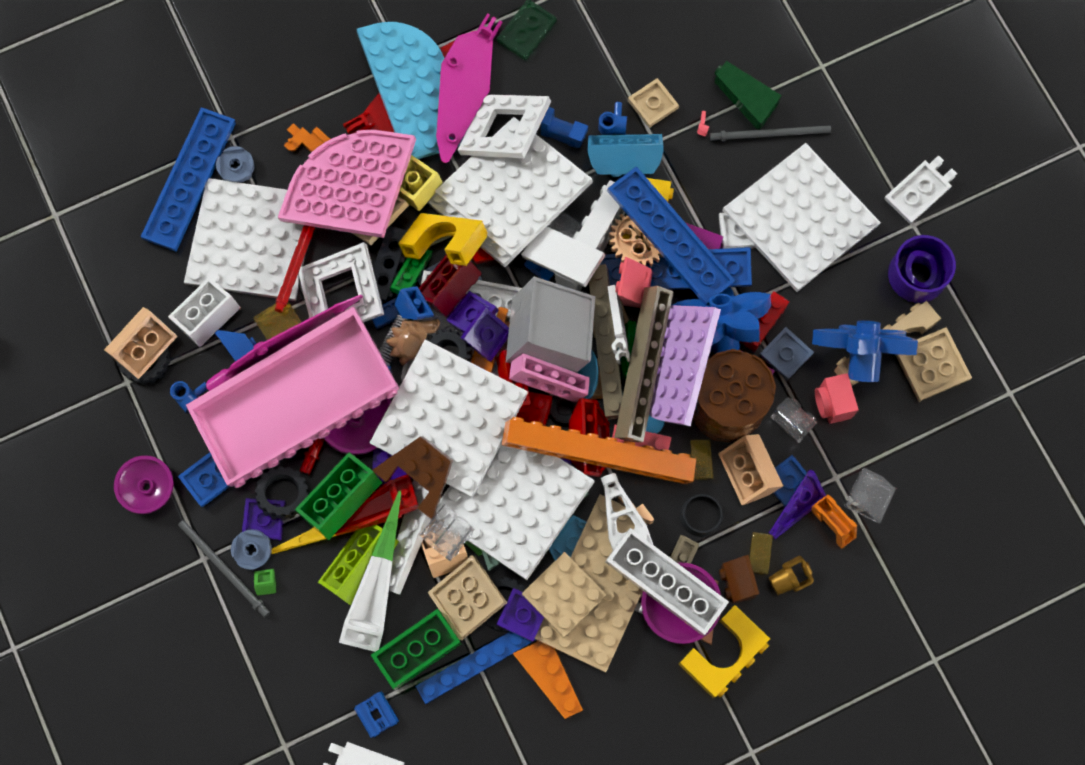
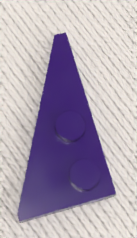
M811 469L807 472L770 530L769 534L774 539L778 538L812 511V505L826 496L816 473Z

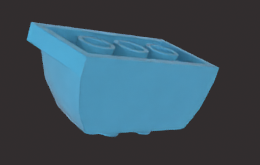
M662 134L588 136V155L591 165L597 174H611L613 177H619L622 174H627L636 166L643 174H652L660 165L663 154Z

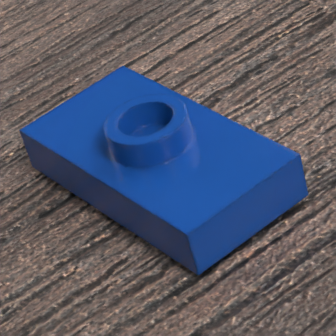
M397 298L382 305L384 315L371 319L377 330L394 322L397 315H400L394 305Z

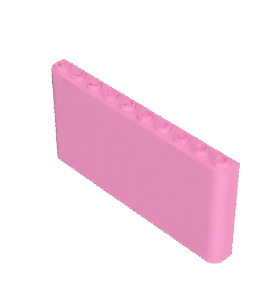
M351 307L188 403L186 406L226 484L230 487L235 486V488L243 486L247 479L260 476L264 469L277 466L281 459L294 456L298 449L311 446L317 438L321 439L330 434L329 431L334 428L338 429L347 424L346 421L351 418L356 419L364 414L363 411L368 408L373 409L381 404L380 401L385 398L390 399L396 396L399 386L357 310Z

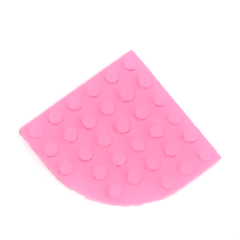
M359 130L357 133L350 135L345 133L323 143L308 155V160L303 165H300L293 175L278 219L282 222L384 238L416 142L415 136L379 130Z

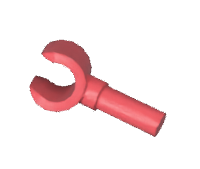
M702 111L697 133L706 137L710 126L704 125L706 111Z

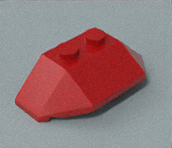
M586 398L578 400L569 420V430H578L583 435L588 433L597 434L602 439L610 437L609 421L605 417L603 410L599 407L598 400ZM571 460L575 467L587 476L599 477L606 468Z

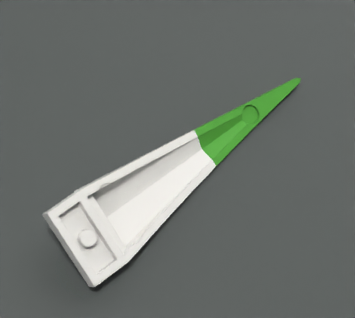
M401 491L396 496L349 609L339 643L374 652L379 650L384 631Z

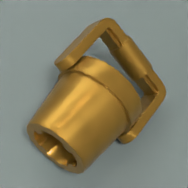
M797 556L784 563L781 570L769 577V581L777 595L790 590L799 591L814 582L813 572L809 563L805 562L802 556ZM801 562V567L808 579L799 583L791 567Z

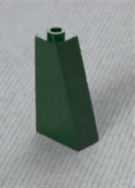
M726 61L723 66L719 65L716 69L714 83L757 130H760L779 104L782 95Z

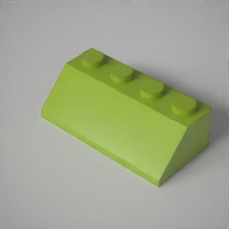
M373 525L356 530L318 583L349 605H352L383 528ZM395 539L394 550L399 543L397 539Z

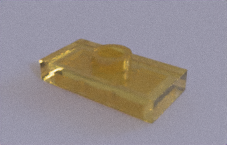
M710 440L690 441L691 458L696 459L694 480L713 479Z
M752 533L749 559L753 573L768 575L773 535Z

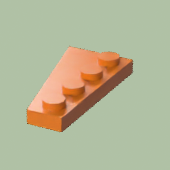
M538 641L513 653L564 719L583 711L554 648Z

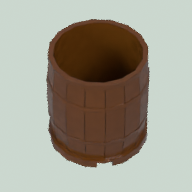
M731 349L719 352L708 359L693 414V421L702 434L714 441L731 443L754 432L774 402L776 385L772 371L761 358L754 354L752 356L749 353L741 352V350Z

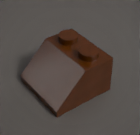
M749 555L721 565L722 569H719L721 580H725L727 588L724 589L726 599L730 600L731 604L751 600L759 595Z

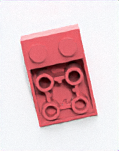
M625 257L624 262L620 263L619 274H621V280L617 281L615 292L624 306L641 308L644 288L651 286L653 271L651 268Z

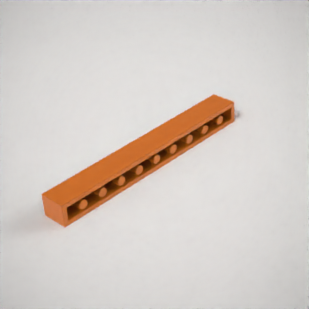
M512 417V419L505 422L502 446L682 484L694 481L696 459L690 458L689 454L679 453L676 455L672 454L671 450L661 449L658 451L648 445L639 447L635 446L636 443L629 441L620 443L615 438L607 437L602 439L599 438V435L592 433L583 435L580 434V431L573 429L564 431L559 426L551 425L546 427L542 426L543 423L536 421L527 423L524 422V419Z

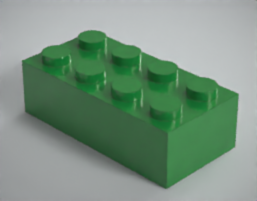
M349 452L295 510L306 522L327 540H330L383 482L374 471Z
M436 609L374 652L371 657L391 687L397 690L461 645V642L440 611Z

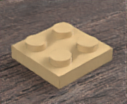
M658 78L628 97V102L649 128L679 109V104Z

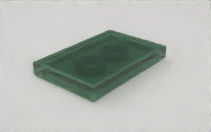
M527 0L496 38V41L526 61L557 22V17L531 0Z

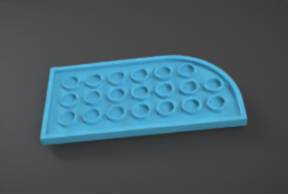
M381 22L358 28L359 40L394 133L415 136L416 142L411 155L417 159L439 153L436 131L440 73L444 56L438 45L423 31L404 23Z

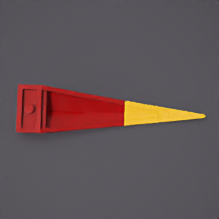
M407 474L390 480L374 491L332 537L386 522L399 491H401L398 518H401L403 514L417 510L419 504L410 476ZM312 528L272 548L271 554L326 538L315 528Z

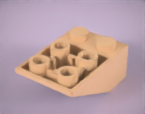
M431 519L421 544L432 576L436 578L453 572L468 559L461 536L436 519Z

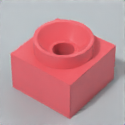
M848 373L825 378L820 387L815 389L818 411L822 418H828L829 424L852 419L859 410Z

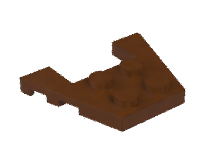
M420 436L375 467L373 471L387 482L398 467L429 491L418 509L427 517L433 519L436 515V508L440 502L441 493L446 484L453 460L424 436Z

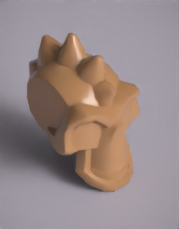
M438 319L427 321L403 320L401 327H393L394 337L386 340V343L393 347L390 357L399 358L401 365H405L409 360L415 359L427 338V334L435 333L439 329L440 321Z

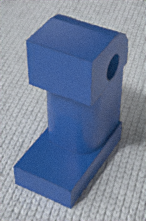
M548 107L541 122L542 136L550 137L575 148L581 147L588 131V125L577 121L572 124L556 118L555 109Z

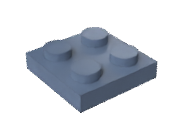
M785 327L759 355L788 381L814 352Z

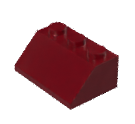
M446 254L422 283L419 290L431 309L447 317L454 310L457 303L465 297L466 292L478 281L482 273L471 261H469L467 266L451 264Z

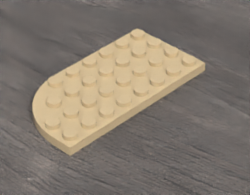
M600 494L570 558L607 595L564 638L544 618L535 636V640L606 673L643 591L605 563L613 550L608 539L605 496ZM611 500L614 512L626 509L625 506ZM627 515L620 516L616 520L619 533H625L630 528L632 530L635 528L633 521Z

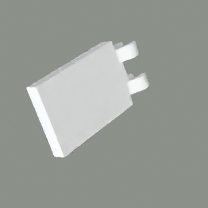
M937 156L930 164L925 160L884 198L910 225L952 187L949 182L955 178L957 173L950 169L942 176L936 170L944 161L940 156Z
M607 286L616 336L612 349L618 364H620L622 356H626L628 362H630L631 356L628 350L621 302L615 292L616 286Z
M347 742L345 747L331 743L328 750L339 754L335 765H404V762Z

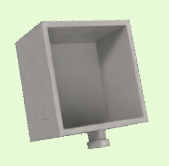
M534 276L512 298L506 362L511 363V361L524 353L577 373L591 361L595 296Z

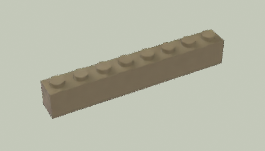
M606 264L599 265L590 279L589 288L590 295L595 296L594 328L605 417L611 420L618 419L623 397V384L620 364L617 363L612 349L616 336L607 287L610 286L609 272Z
M660 286L644 288L614 437L624 441L644 442L673 291Z

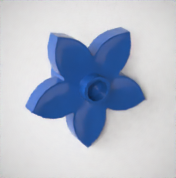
M728 287L721 294L712 296L706 306L700 299L684 300L672 305L715 307L721 309L710 349L713 354L731 349L739 350V341H760L758 319L769 311L771 307V294L749 292L734 296L731 287Z
M861 320L857 321L856 326L843 324L839 326V329L813 330L812 344L833 348H846V351L850 352L849 379L862 382H877L880 379L882 352L917 355L918 340L906 337V331L880 329V322Z

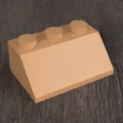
M143 307L104 350L139 379L178 336L151 311Z
M759 434L745 435L718 453L741 505H746L766 497L783 487Z

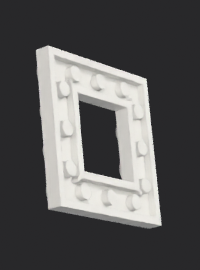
M487 95L471 122L458 148V152L460 155L524 158L551 103L549 96ZM497 114L523 115L512 138L486 137Z
M361 243L300 267L299 277L309 318L328 309L322 281L351 269L358 295H362L363 298L360 299V302L353 304L346 310L354 307L363 322L384 315L367 244Z

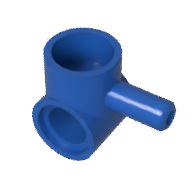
M621 102L615 103L614 113L605 112L599 117L598 129L602 135L626 134L627 116H621ZM610 122L612 125L605 126L604 123Z
M178 381L171 386L170 394L184 412L188 414L190 412L186 405L197 399L198 396L207 390L206 382L192 391L185 382ZM185 389V395L178 397L179 391Z

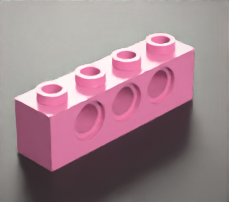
M524 353L511 361L509 376L511 380L575 403L580 398L588 395L589 377Z

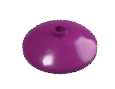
M138 456L128 460L121 466L114 480V492L118 502L125 509L137 514L152 513L163 507L171 497L174 486L173 476L169 467L163 461L153 456ZM150 484V488L144 490L145 485Z

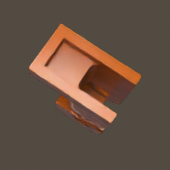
M826 495L812 505V513L820 522L824 520L836 534V543L841 549L857 538V524L844 513L830 495Z

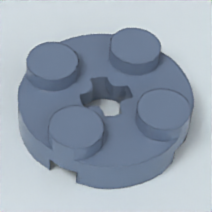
M233 146L225 149L223 154L217 158L216 168L224 181L242 183L252 177L254 160L251 154L244 150V148ZM235 161H237V163L240 164V166H238V168L236 169L231 167V165H234Z
M249 529L241 532L234 538L231 545L232 557L244 569L252 570L259 568L271 556L270 538L259 530ZM251 544L256 548V552H253L252 555L249 554V550H246V547H249Z

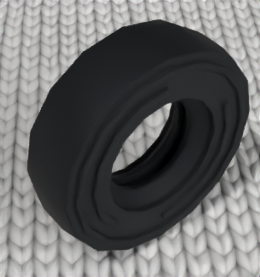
M554 395L549 414L557 424L569 425V420L578 401L575 403ZM563 401L570 402L573 406V411L568 415H563L558 410L559 404Z

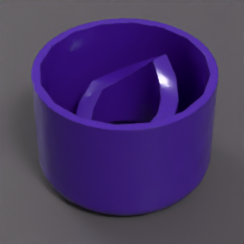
M918 235L906 240L900 246L889 265L888 278L891 287L901 298L910 302L924 303L925 301L928 302L935 299L942 293L955 274L956 261L954 254L945 242L934 236ZM913 263L922 264L929 270L930 278L928 281L921 283L914 277L911 270Z

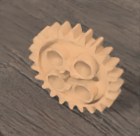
M620 214V220L615 219V225L611 226L613 232L609 233V237L612 238L609 240V245H614L611 251H617L615 258L622 257L621 262H624L625 257H628L645 266L646 263H649L651 267L653 266V260L657 263L660 262L659 256L663 257L628 215L625 217L623 214ZM628 234L631 238L626 240L622 238V235ZM640 248L643 252L637 254L634 252V249Z

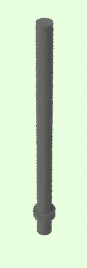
M831 126L725 132L723 130L720 133H710V141L721 140V142H725L727 139L831 133Z
M184 520L181 521L178 526L244 595L253 605L252 608L255 611L258 610L264 618L267 617L270 611L263 605L264 602L256 598Z

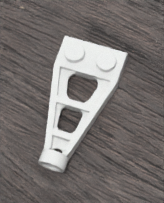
M616 473L602 477L608 539L612 550L615 549L627 533H619L617 531L616 520L623 515L629 516L635 525L633 530L653 545L647 525L619 484ZM619 496L622 498L626 509L614 512L611 499Z

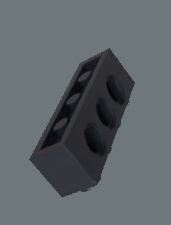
M389 226L386 230L373 267L382 304L393 300L395 293L390 291V287L407 259L401 248L396 252L391 251V248L394 246L400 247L398 243L407 232V230ZM388 263L394 264L391 269L385 268ZM382 280L388 281V284L385 286L379 285Z

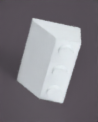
M208 277L168 317L195 344L201 347L241 307L229 293Z

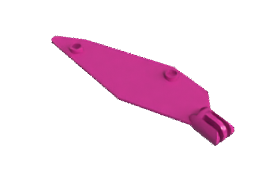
M488 13L478 30L459 35L441 64L436 139L443 163L450 161L480 109L484 98L490 91L493 39L503 22L499 20L492 31L491 29L497 19L493 16L488 26L485 27L490 17Z
M358 295L335 304L331 308L273 338L254 345L253 350L231 364L229 369L224 368L209 379L206 383L207 389L210 391L328 322L358 302L363 296Z

